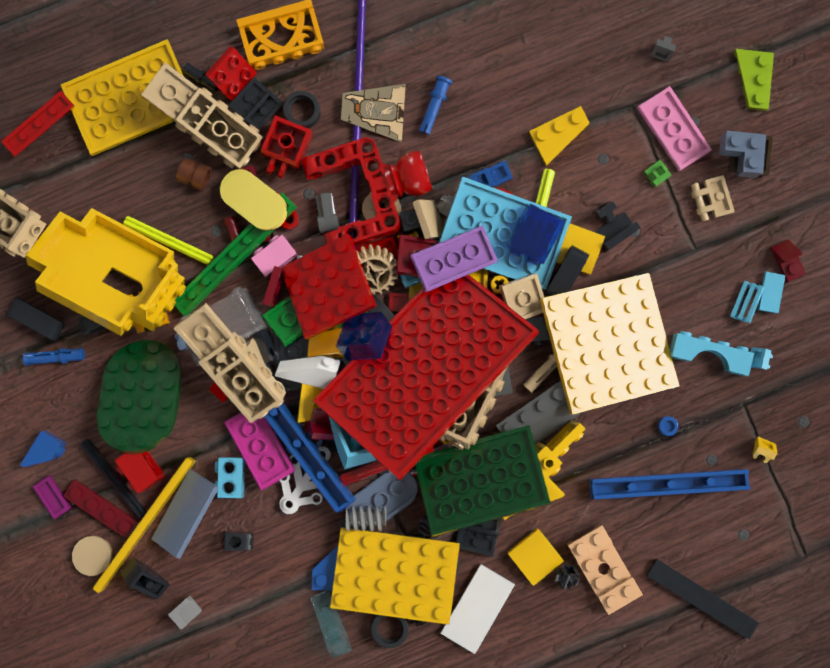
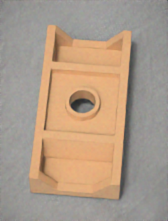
M598 524L592 531L582 537L566 543L608 615L643 595L617 553L603 525ZM602 563H607L609 566V570L605 574L599 573L598 570L599 565Z

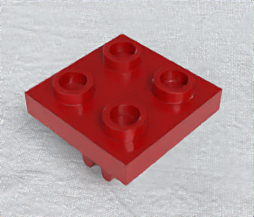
M230 46L208 70L205 76L229 100L233 101L257 72L234 47Z

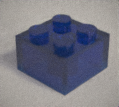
M382 312L362 313L345 321L336 347L347 360L381 359L392 325Z

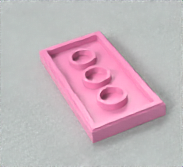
M670 86L637 107V110L678 172L712 151Z

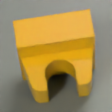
M758 436L754 442L753 458L756 459L761 454L763 455L764 463H767L770 459L774 460L777 455L776 444Z

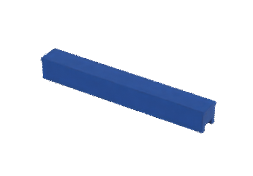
M282 403L279 407L269 410L264 417L335 512H342L357 499L347 486L343 485L338 474L286 405Z
M749 469L589 478L590 498L592 499L751 489L748 482Z

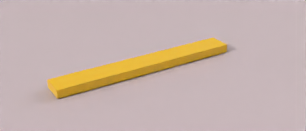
M192 457L185 458L94 585L93 590L100 593L107 587L196 460Z

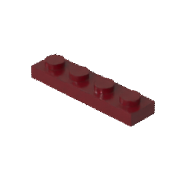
M77 479L73 480L63 497L126 539L130 537L140 523Z

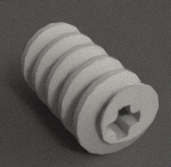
M351 506L350 511L346 508V530L350 531L353 525L354 530L358 531L361 525L362 530L366 531L369 525L370 530L374 531L377 525L378 530L382 531L383 526L385 525L386 527V506H383L382 511H379L378 506H375L374 511H371L370 506H367L366 511H363L362 506H359L358 511L355 510L354 506Z

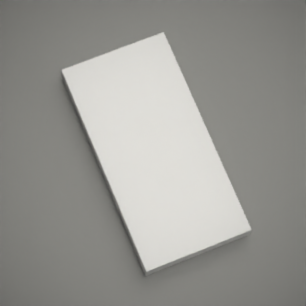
M480 564L451 613L450 625L445 624L441 634L475 654L515 584Z

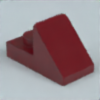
M789 239L770 248L782 274L785 275L786 283L806 274L799 259V256L803 254Z

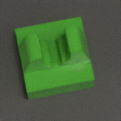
M661 160L643 172L654 188L671 176V173Z

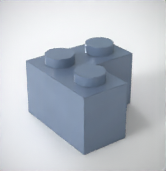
M726 131L720 138L719 155L738 157L737 176L757 178L763 174L766 135Z

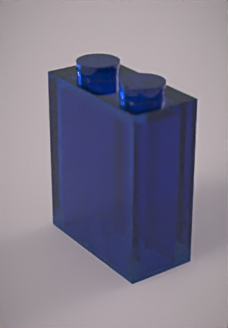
M531 203L526 204L506 247L515 256L520 257V255L527 257L526 261L535 266L537 264H544L565 221Z

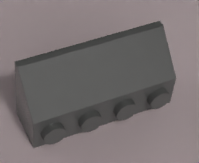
M558 381L495 424V427L499 433L530 425L536 444L581 414V412L570 415L562 382Z

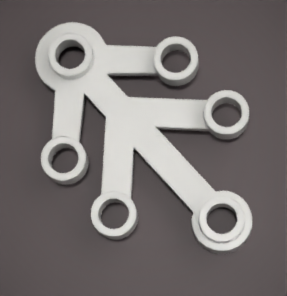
M319 447L318 449L320 451H324L326 453L325 458L328 461L330 459L331 452L327 447ZM299 462L293 464L296 469L293 472L296 488L292 493L289 485L290 475H288L287 480H280L284 494L280 500V508L286 514L295 513L299 506L312 503L318 505L323 501L322 494L318 492L309 497L299 498L303 491L317 488L314 482L310 481L311 478L307 473L302 476ZM314 495L320 496L319 502L313 500ZM287 501H292V508L286 506Z

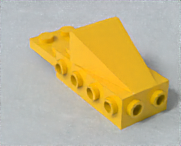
M570 420L546 445L540 442L535 444L550 501L562 498L565 495L549 478L550 475L554 476L561 469L560 465L562 462L557 457L559 455L563 456L569 450L568 446L573 441L577 442L583 436L582 432L585 430L581 423Z

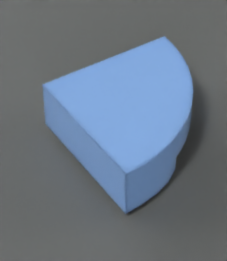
M176 333L174 337L177 339L179 350L186 351L190 349L181 336Z

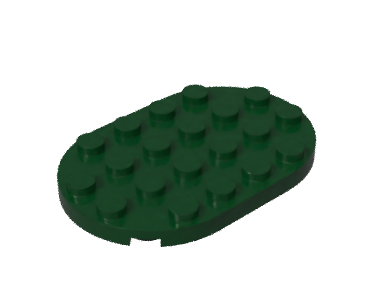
M141 340L130 343L117 351L105 368L97 411V427L101 437L119 452L139 454L157 447L156 445L170 435L175 426L182 382V368L177 356L168 346L153 340Z

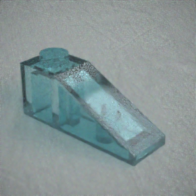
M327 590L311 597V601L328 652L336 658L353 650L338 610L330 608L332 595Z

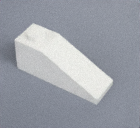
M316 356L280 361L275 376L325 388L338 375L340 360Z

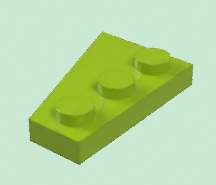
M735 49L734 54L735 58L737 57L738 71L741 74L747 109L767 111L770 101L774 53Z

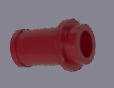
M235 216L224 219L225 223L223 224L228 230L231 242L241 234L237 224L238 219Z

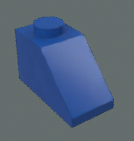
M41 431L20 466L28 467L61 458L66 451L64 447L67 442L49 431Z

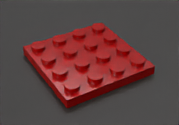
M349 234L281 267L284 271L283 277L305 339H310L377 307L353 240Z

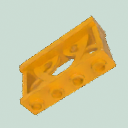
M311 0L301 1L236 20L248 63L255 70L263 69L266 65L272 63L275 65L281 64L286 59H299L304 54H317L325 48ZM310 14L314 27L304 26L305 15ZM294 19L292 24H297V26L288 25L287 20ZM279 22L284 28L295 31L285 46L275 44L267 39L273 34L275 24ZM265 26H269L270 30L266 34L262 35L266 32L262 28ZM303 30L314 33L315 39L313 42H303L304 38H310L308 34L302 33ZM247 31H251L256 38L250 44L246 35ZM258 43L262 44L258 48V53L261 50L265 51V55L260 57L254 56L252 52L254 46Z

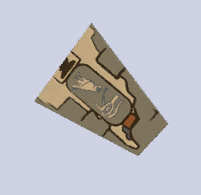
M406 84L343 93L341 120L402 142Z

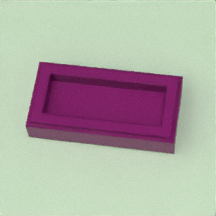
M51 475L33 486V489L53 519L58 518L72 508L67 499L63 497V493Z

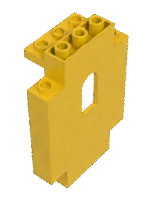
M93 208L90 209L81 222L59 212L26 254L27 265L42 272L35 281L38 292L120 336L123 335L125 330H130L133 321L151 331H154L157 326L160 327L165 320L164 315L167 311L170 312L176 303L175 299L177 296H181L186 288L184 285L185 277L178 273V264L174 260V251ZM111 269H114L140 283L143 289L139 295L131 297L103 283V280Z

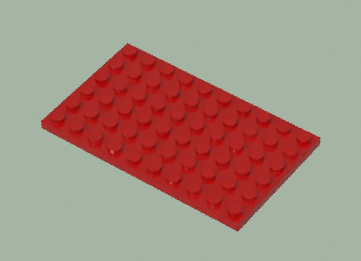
M469 274L428 292H425L424 288H422L313 401L398 480H401L539 334V330Z

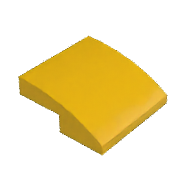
M569 224L556 263L561 264L571 245H574L589 254V258L581 272L591 275L605 236Z
M538 528L507 552L533 586L564 562Z

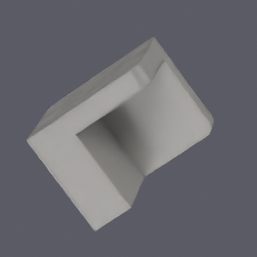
M189 596L168 615L182 630L202 612V609Z

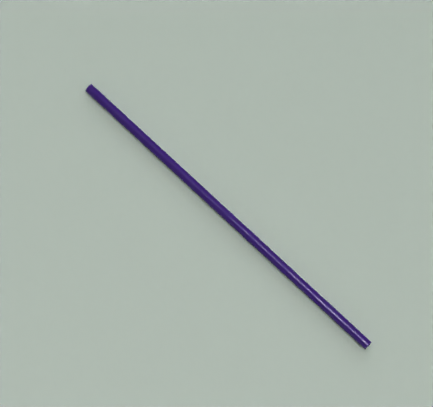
M358 0L355 91H360L363 87L366 0ZM353 124V141L361 137V127ZM359 165L351 169L349 223L357 221ZM352 230L349 233L352 239L357 237L356 230Z

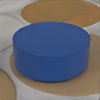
M665 416L658 421L657 427L662 435L672 436L678 430V422L673 417Z

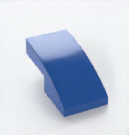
M505 160L469 176L471 180L492 188L514 179Z

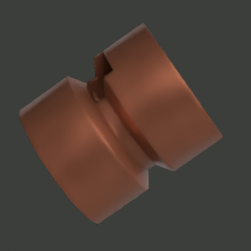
M184 158L178 168L176 181L183 184L191 183L193 188L204 191L209 183L212 168L203 164L197 166V162Z

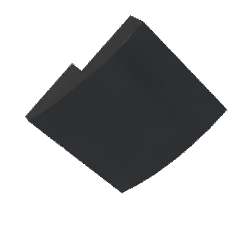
M253 77L228 107L243 117L245 122L253 125L260 131L283 105V102Z
M502 518L459 529L456 543H460L459 550L494 557Z

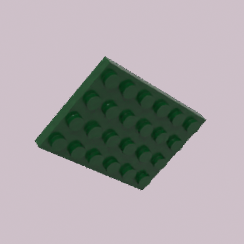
M530 425L478 439L475 445L471 444L469 450L466 448L462 450L453 446L426 454L415 464L433 537L551 504Z

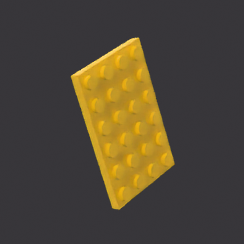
M168 39L61 84L64 94L75 105L71 111L91 156L173 122L172 118L141 96L164 63H167L184 77Z
M341 527L330 608L450 625L460 543L363 531L360 529L355 531L353 528L347 531L345 527Z

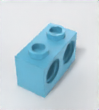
M218 458V461L215 462V473H218V481H215V485L219 487L216 492L218 493L217 498H243L245 486L244 458ZM227 462H231L234 465L232 473L227 472L225 469ZM226 482H231L234 485L232 493L225 490Z

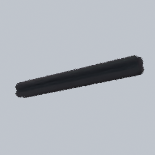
M90 439L84 440L80 444L81 448L137 519L141 520L147 513L146 509Z

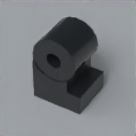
M225 530L224 550H253L254 533Z

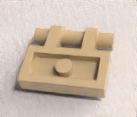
M724 175L703 181L705 188L701 190L698 183L691 185V195L693 199L695 198L698 208L696 212L697 215H700L702 222L709 220L707 212L712 211L714 218L735 212ZM704 195L708 196V200L710 203V205L705 206L704 200L702 197Z

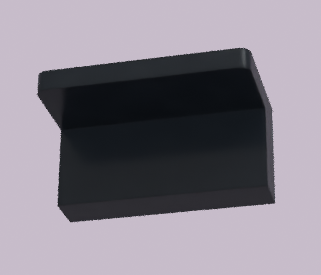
M625 212L618 215L616 220L611 223L608 222L595 232L605 236L602 244L605 252H608L641 228L637 222L632 223Z

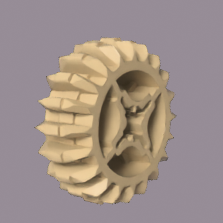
M370 244L369 249L365 250V247L362 246V251H357L361 264L365 262L362 268L366 279L370 280L368 281L370 290L373 294L379 292L382 295V290L389 291L388 285L394 286V279L398 277L396 274L397 261L393 258L394 256L391 252L388 253L386 248L381 250L380 246L377 245L373 249ZM369 266H371V269H373L375 275H373V273L370 271Z

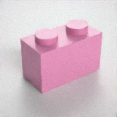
M283 235L273 237L267 247L257 249L251 258L267 279L271 277L274 266L281 268L298 255Z

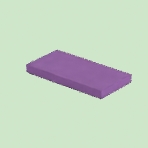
M483 225L410 255L425 292L498 262Z

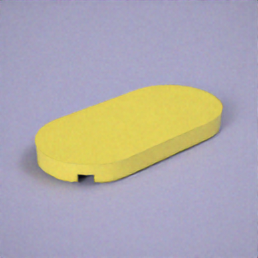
M237 169L228 173L222 180L220 194L223 201L255 227L268 231L274 230L283 224L287 217L285 200L247 170Z

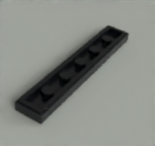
M655 559L646 574L649 578L747 639L751 638L759 624L753 618L658 559Z

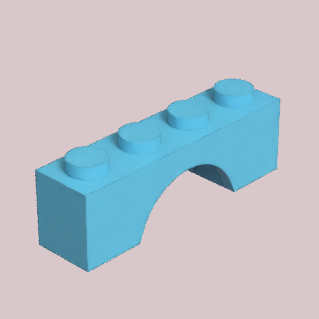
M680 331V334H673L670 357L689 362L698 353L708 351L720 358L723 363L724 372L743 377L749 376L754 353L748 352L749 348L737 346V348L729 347L730 343L718 341V343L710 342L711 338L699 336V339L691 337V333Z

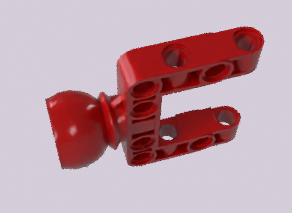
M368 137L307 156L301 160L307 180L317 179L361 164L372 193L371 197L377 215L374 218L362 222L358 220L338 227V230L323 234L326 244L349 234L352 230L358 232L357 237L352 239L354 246L398 232L401 227L400 217L395 204L398 196H402L403 192L412 196H421L433 190L421 151L408 152L400 157L395 166L393 164L388 166L382 162L374 140ZM366 146H372V150L369 153L363 152ZM329 158H335V162L332 165L326 164ZM371 164H378V168L375 171H369ZM383 200H388L389 206L380 208V203ZM389 218L395 219V224L391 227H387L385 224Z

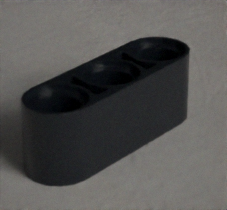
M571 245L544 294L554 296L569 292L588 260L589 254Z
M18 297L14 298L6 312V315L54 341L57 340L65 326L64 322Z

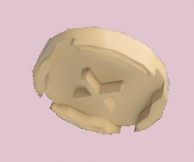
M87 536L81 539L74 546L72 552V562L75 568L80 573L88 576H95L104 572L113 559V550L109 542L99 536Z

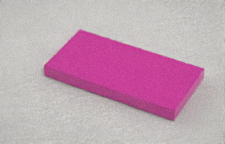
M239 413L224 422L261 491L296 471L273 427L265 417L258 418L250 423L242 413Z

